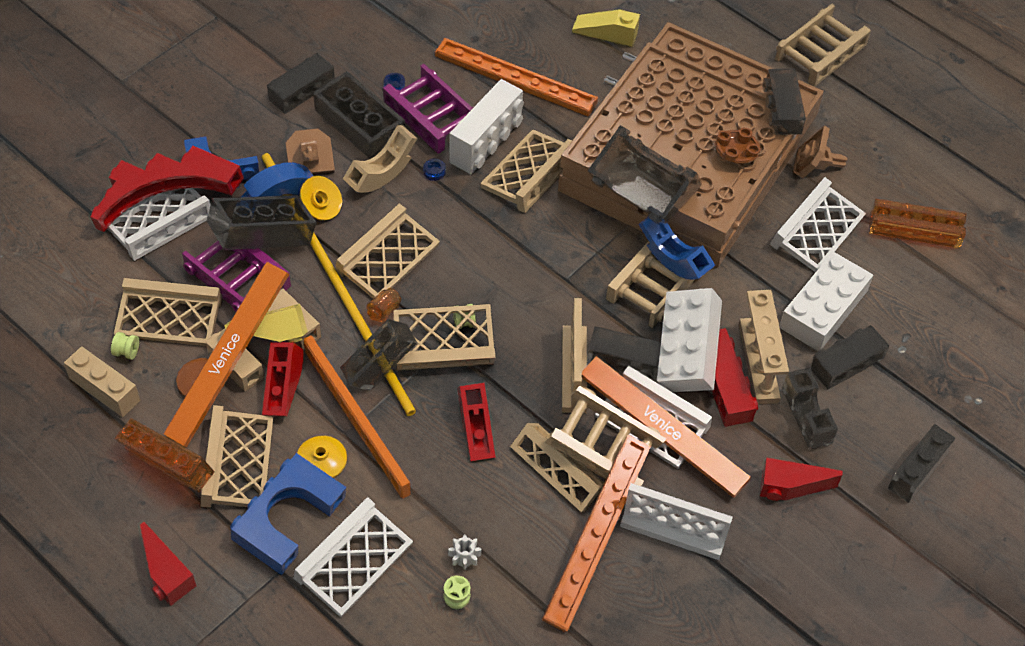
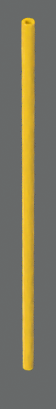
M269 153L262 155L261 158L267 168L275 165ZM283 194L286 203L407 416L414 415L416 413L414 406L292 194Z

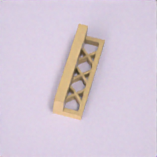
M527 423L510 447L580 512H585L595 497L599 496L604 482L588 468L546 444L549 433L540 424ZM526 437H529L533 442V452H526L520 447ZM546 453L550 457L551 468L544 469L540 465L539 454ZM557 470H565L568 473L569 485H562L558 481ZM582 486L589 492L583 503L576 498L575 487Z

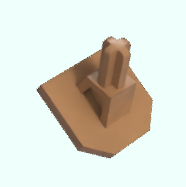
M823 126L798 148L793 170L795 174L804 178L814 169L825 170L828 166L841 168L846 166L847 157L831 153L830 148L826 146L830 128Z
M321 130L295 131L286 142L288 162L302 164L308 167L312 174L335 172L331 138Z

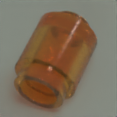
M392 288L382 290L367 304L368 316L374 321L384 322L393 313V310L399 308L401 303L400 295Z

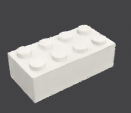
M500 79L449 133V163L469 174H472L477 168H481L485 159L490 154H494L498 145L509 137L510 132L515 127L521 124L523 120L522 107L524 104L523 90Z
M832 252L784 310L779 325L780 329L820 352L867 293L873 274L839 254Z
M712 288L666 292L657 382L670 392L714 390L722 300Z

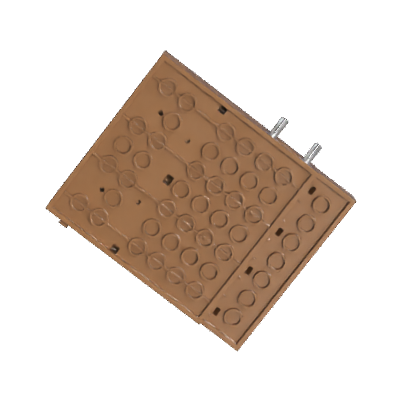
M668 22L652 43L648 42L637 57L624 52L622 59L632 64L619 81L610 76L604 78V83L613 86V89L562 153L560 167L563 168V171L559 176L558 191L640 231L642 230L638 224L655 211H660L674 234L683 243L691 247L703 245L713 260L714 267L718 268L797 150L799 141L818 114L824 91ZM743 127L749 128L753 132L752 136L759 142L761 149L759 156L754 161L746 164L733 163L719 155L715 147L718 132L722 130H740Z

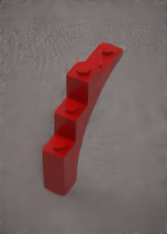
M193 145L183 155L181 162L156 153L154 158L147 163L145 170L121 160L117 167L112 169L108 177L112 187L106 191L105 197L100 204L93 209L90 218L96 229L105 232L117 217L148 197L183 188L216 190L232 196L244 177L239 165Z

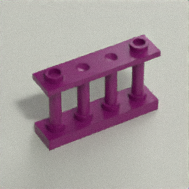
M425 64L420 65L421 78L401 90H396L391 84L383 87V102L439 154L445 150L446 136L474 107H471L442 81L434 70H430ZM425 85L433 91L414 103L409 102L405 98ZM438 98L446 103V105L428 116L423 115L419 111ZM451 111H455L460 116V118L442 129L437 128L433 124V122Z
M223 221L217 226L219 240L196 258L187 251L182 253L183 267L188 274H194L208 287L219 288L222 298L237 312L244 298L235 290L256 273L259 274L266 262L286 271L288 274L289 272L227 222ZM224 247H229L235 252L212 271L203 265ZM240 260H245L251 265L228 284L218 278ZM290 275L282 287L285 291L291 287Z

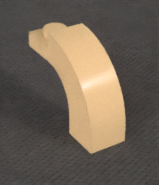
M397 125L385 147L375 157L366 161L353 160L343 180L356 192L365 193L381 188L393 180L411 159L408 154L417 138L404 126Z

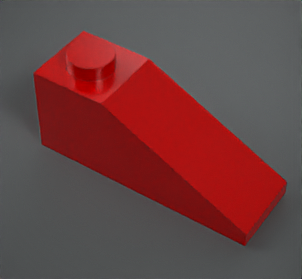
M270 342L262 415L288 416L302 373L304 349L294 342Z
M485 383L459 386L457 388L470 461L495 458Z
M766 458L762 470L760 496L774 501H785L837 488L843 471Z
M143 522L140 524L150 577L154 585L151 590L160 601L165 599L172 606L196 587L194 576L154 531Z

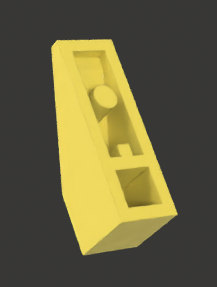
M614 10L578 15L572 32L633 47L638 33L640 14Z
M300 304L268 311L253 336L278 342L287 340V342L295 343L301 341L302 336L308 331ZM231 321L224 325L225 329H227Z

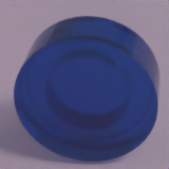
M390 73L384 78V87L391 84L396 90H401L406 86L405 77L399 73Z
M436 158L427 160L423 166L424 176L432 181L442 179L446 174L445 163Z

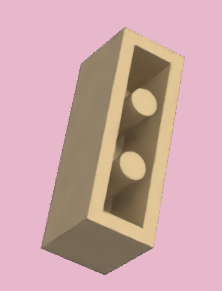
M81 346L64 362L69 379L121 417H124L140 402L134 383Z

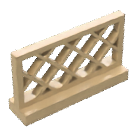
M532 129L480 183L481 188L517 204L518 210L526 213L559 178L563 171V168L560 167L561 155L572 140L567 139L565 142H561ZM534 138L542 141L540 144L529 145ZM548 148H558L556 152H547ZM544 149L545 154L532 156V151ZM521 153H529V157L516 158ZM546 160L544 165L534 166V162ZM527 163L532 165V167L519 169L518 165ZM516 166L514 171L503 172L506 167ZM534 174L530 179L521 180L523 175ZM518 176L519 181L510 183L505 182V179ZM501 179L503 180V184H500V185H492V184H491L493 181L501 180ZM521 188L516 195L507 191L509 189Z
M399 203L337 259L335 270L341 277L347 276L378 302L439 246L440 241L408 216L406 208ZM407 223L412 228L413 233H400V227ZM386 239H397V247H385L384 241ZM400 239H413L414 247H401ZM417 239H426L431 244L428 247H417ZM371 253H382V261H369V255ZM385 253H398V261H385ZM401 253H414L415 259L412 262H402ZM355 267H366V276H357L352 270ZM369 267H382L383 276H370ZM386 267H399V274L397 276H386ZM370 282H383L384 288L377 293L370 287Z
M124 278L122 284L124 291L114 335L117 332H122L126 336L135 335L142 340L206 346V341L214 333L219 306L221 307L222 295L219 288ZM129 298L139 299L142 303L132 311L127 307ZM156 301H162L166 307L154 314L149 306ZM180 303L186 304L190 309L178 316L173 308ZM203 306L212 307L211 313L203 319L197 313V310ZM146 308L152 316L140 324L135 315ZM170 311L175 319L164 326L158 318ZM194 313L199 321L190 328H187L182 320ZM131 318L138 325L130 331L122 330L123 323ZM156 320L161 329L155 333H147L144 328ZM178 323L185 329L178 336L171 335L168 331ZM203 325L207 330L206 339L195 338L192 332Z
M574 298L571 326L563 325L562 412L572 413L578 402L571 398L572 393L579 386L587 388V382L582 378V371L587 366V326H582V298Z
M490 304L393 310L397 370L494 364L495 348ZM486 311V320L481 326L470 318L475 312ZM451 313H458L464 318L456 328L446 320ZM427 315H434L439 319V322L432 329L422 322ZM410 316L416 322L408 330H405L399 325V317ZM466 322H469L477 329L470 338H467L459 331ZM442 323L452 330L445 340L435 333ZM418 324L429 332L421 341L410 334ZM400 331L404 333V335L401 338ZM481 332L488 338V346L478 347L472 340ZM455 334L466 341L461 348H453L448 344V341ZM431 335L441 342V345L436 350H429L423 345ZM406 337H409L417 344L412 351L401 352V343Z
M213 405L200 507L211 508V504L247 507L252 499H248L243 494L244 492L254 487L260 495L262 494L267 481L273 416L223 411V406ZM227 420L239 421L242 427L233 432L226 425ZM256 423L267 424V430L258 435L251 426ZM245 430L253 437L246 444L237 437ZM230 440H233L240 447L232 454L224 448V445ZM258 442L265 450L256 457L248 448ZM242 452H245L251 459L244 466H241L234 459ZM230 461L237 471L227 476L221 470V467ZM256 464L262 471V474L253 479L246 470ZM240 474L249 482L241 489L232 482ZM226 484L235 492L229 497L218 496V490Z

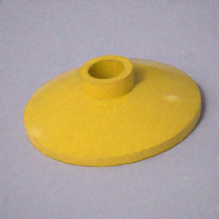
M313 176L302 184L300 201L304 210L311 217L318 220H329L339 213L342 206V197L334 182L323 176Z
M330 436L312 437L306 440L297 451L300 456L332 478L338 476L346 466L347 453L340 441ZM321 452L325 453V454L322 455V456H318V455H317L318 453H321Z

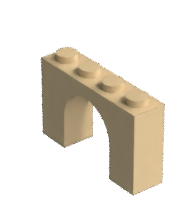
M282 288L268 311L299 303ZM301 306L308 332L302 336L301 341L295 342V344L304 349V338L312 335L316 341L321 338L320 323ZM226 329L213 334L206 341L209 356ZM245 349L230 377L245 392L264 378L262 364Z

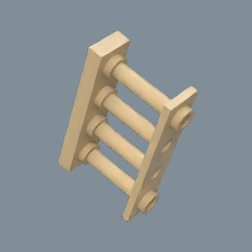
M833 4L826 9L820 10L817 16L786 40H781L776 47L777 54L775 60L779 62L785 56H790L809 70L808 83L814 87L867 45L871 32L866 26L862 27L859 31H852L834 19L832 16L835 5ZM828 24L848 39L845 42H840L821 28ZM816 35L835 49L832 52H826L808 38ZM802 45L822 60L818 63H813L795 49Z
M648 241L608 285L606 299L613 304L620 297H625L651 313L649 326L653 328L658 321L662 322L664 319L666 292L686 290L695 279H685L668 270L656 260V257L649 250L647 244L650 242ZM652 267L676 282V285L671 290H668L645 276L643 271L646 268ZM633 282H639L663 297V299L656 306L630 290L629 287Z
M747 291L751 318L740 319L739 329L753 397L757 399L758 404L779 403L781 397L776 375L789 374V368L772 291Z
M579 386L571 395V398L578 402L563 429L555 428L549 434L545 443L604 479H607L627 435L631 433L642 440L643 443L655 449L662 445L666 438L661 436L657 429L646 427L598 398L591 389ZM586 407L598 413L599 416L585 442L580 443L573 438L572 432ZM609 420L621 427L607 455L602 456L595 452L593 447ZM637 476L634 484L642 486L644 481Z

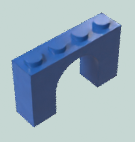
M298 453L291 460L288 458L280 467V473L275 478L271 477L266 482L262 494L259 497L255 496L249 502L248 510L244 515L237 516L230 526L231 540L280 575L285 572L298 556V545L271 525L268 519L270 509L283 499L300 498L311 503L330 517L345 499L346 487Z

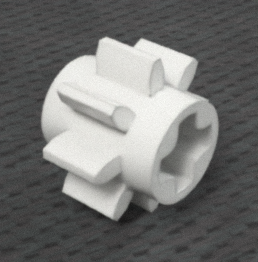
M464 535L463 538L458 540L453 539V547L448 549V556L453 557V566L458 564L466 570L471 564L477 565L476 557L481 556V548H476V538L472 540Z

